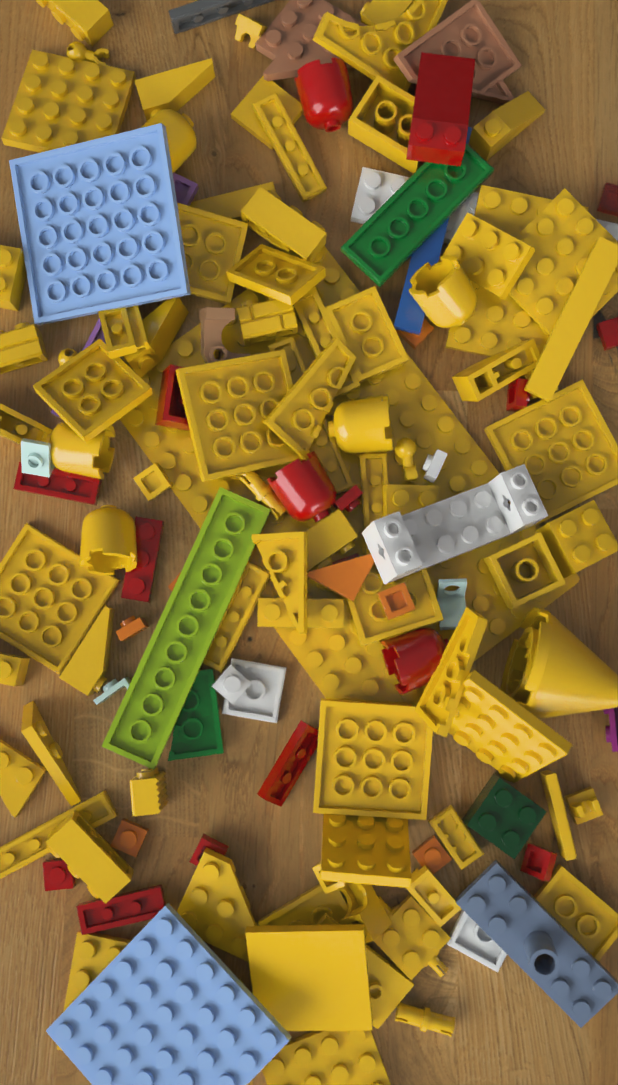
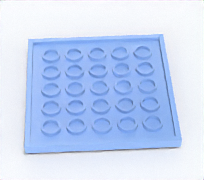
M162 123L9 160L34 324L43 325L98 314V311L127 308L191 295L166 126Z
M169 903L157 913L46 1030L49 1036L92 1085H247L292 1037Z

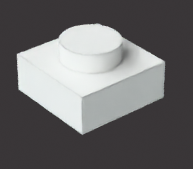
M437 449L433 456L428 454L422 470L426 471L423 479L434 483L448 453Z
M229 665L212 684V687L233 705L251 685V682L232 665Z

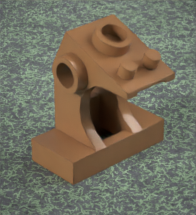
M205 307L199 310V321H201V355L205 364L250 356V354L232 353L222 344V330L229 322L235 320V308ZM215 350H218L219 357L217 359H215L213 355Z

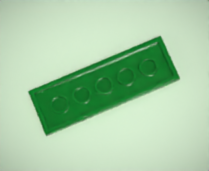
M467 144L465 145L461 166L425 162L341 247V252L373 282L381 287L493 173L494 168Z

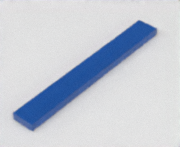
M468 127V131H467V138H466V144H467V145H468V143H469V139H470V135H471V131H472V128H471V127ZM449 218L411 256L394 322V328L397 330L420 335L425 313L409 292V289L412 288L410 279L427 262L431 266L438 263Z

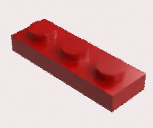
M19 462L13 489L97 506L102 479L64 472L58 469H54L50 477L22 473V465Z
M135 517L137 565L130 572H125L121 598L150 603L164 521Z
M302 720L299 722L257 793L262 799L282 807L317 748V728Z
M161 884L115 895L106 904L101 899L79 903L76 908L81 933L85 935L153 919L166 905Z

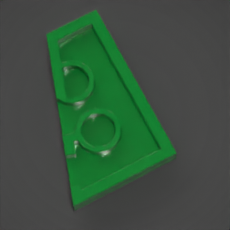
M214 669L199 670L174 726L168 761L222 754L225 752L217 691L212 687V684L215 682Z

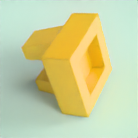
M239 14L235 25H237L235 40L243 42L245 35L249 34L251 41L248 47L256 49V41L268 26L247 15Z
M587 787L564 796L573 821L577 825L603 815L592 787Z

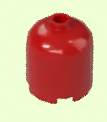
M331 58L332 63L321 64L320 59L309 62L297 70L298 77L294 78L306 122L313 128L325 130L326 132L339 130L341 125L348 121L354 108L347 65L339 58Z
M315 451L307 454L308 460L300 461L299 458L275 473L278 477L277 479L270 477L267 481L293 519L305 522L313 518L316 523L330 514L327 509L336 500V489Z
M420 628L381 641V644L386 647L381 650L385 666L389 675L395 674L399 684L394 686L399 694H405L427 685L431 676L436 671L443 652L449 643V640L447 638L443 640L436 630Z

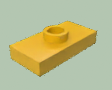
M451 804L428 820L461 870L484 855V852Z

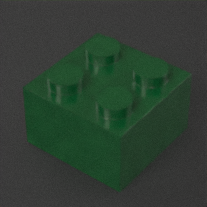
M493 773L462 820L468 827L515 860L547 811Z

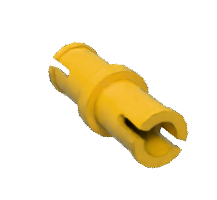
M255 471L245 472L239 478L256 496L255 500L258 503L261 501L265 507L271 509L270 512L276 520L287 511L271 486L267 485Z
M402 1002L397 1006L395 1021L417 1026L423 1032H426L428 1029L452 1037L455 1017L432 1012L426 1006L422 1009Z

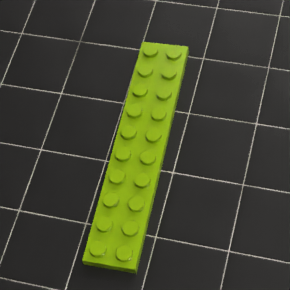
M222 487L219 488L101 747L153 770L156 768L256 546L251 539L252 534H261L270 515V508Z

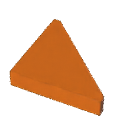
M368 554L309 571L307 577L353 602L375 562L372 555Z

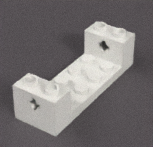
M525 464L498 474L487 484L402 516L400 511L374 520L362 532V535L385 585L527 529L547 517L548 514Z

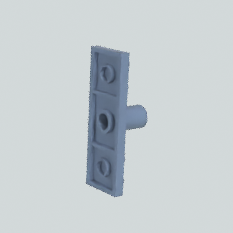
M497 860L489 865L455 899L456 903L580 1028L618 994V981Z

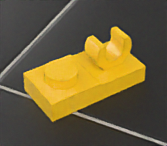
M426 865L420 870L416 868L411 872V886L406 889L434 921L442 927L462 908Z

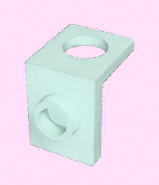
M22 439V473L50 477L55 468L51 462L50 443Z
M467 578L438 580L436 598L444 618L443 621L439 622L440 630L456 629L466 609L465 593ZM448 586L459 587L457 590L454 591L444 590Z
M126 677L118 682L115 678L102 687L104 693L93 701L96 705L101 704L123 687L128 689L131 679Z

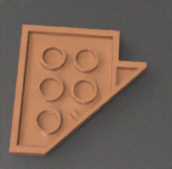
M290 0L255 43L258 52L273 60L263 72L264 80L273 81L298 77L297 70L309 62L320 59V63L325 64L332 63L331 58H339L312 40L323 14L327 11L345 21L359 24V26L367 25L325 0ZM346 63L347 69H348V68H354V67H352L351 65H349L348 63Z
M471 0L397 54L393 59L408 82L417 84L421 52L475 59L471 97L499 104H506L514 99V96L503 80L522 66L479 0Z

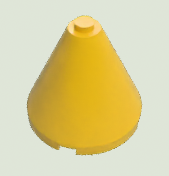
M538 607L532 608L520 625V627L525 628V631L519 640L514 639L500 690L538 719L618 707V674L549 611Z

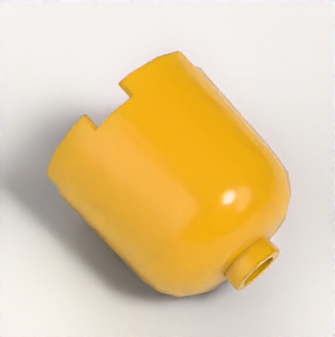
M162 109L140 128L159 123L166 126L172 172L175 173L196 149L197 138L193 129L194 123L184 113L180 114L172 109Z
M443 255L439 257L441 262L432 266L427 262L415 272L410 279L412 288L409 289V292L434 325L441 328L460 326L469 319L476 308L477 296L458 259L453 255Z
M388 394L348 400L336 407L333 421H328L330 438H336L337 445L342 451L352 454L393 451L392 422L389 419L388 408H390Z
M64 421L58 423L52 433L47 435L45 442L51 444V462L57 469L102 480L104 479L103 472H110L115 454V448L110 447V437H115V430L112 425L87 443Z
M103 505L85 516L81 530V567L86 565L88 566V572L99 575H114L116 569L125 568L126 572H130L136 568L135 522L129 513L114 505Z

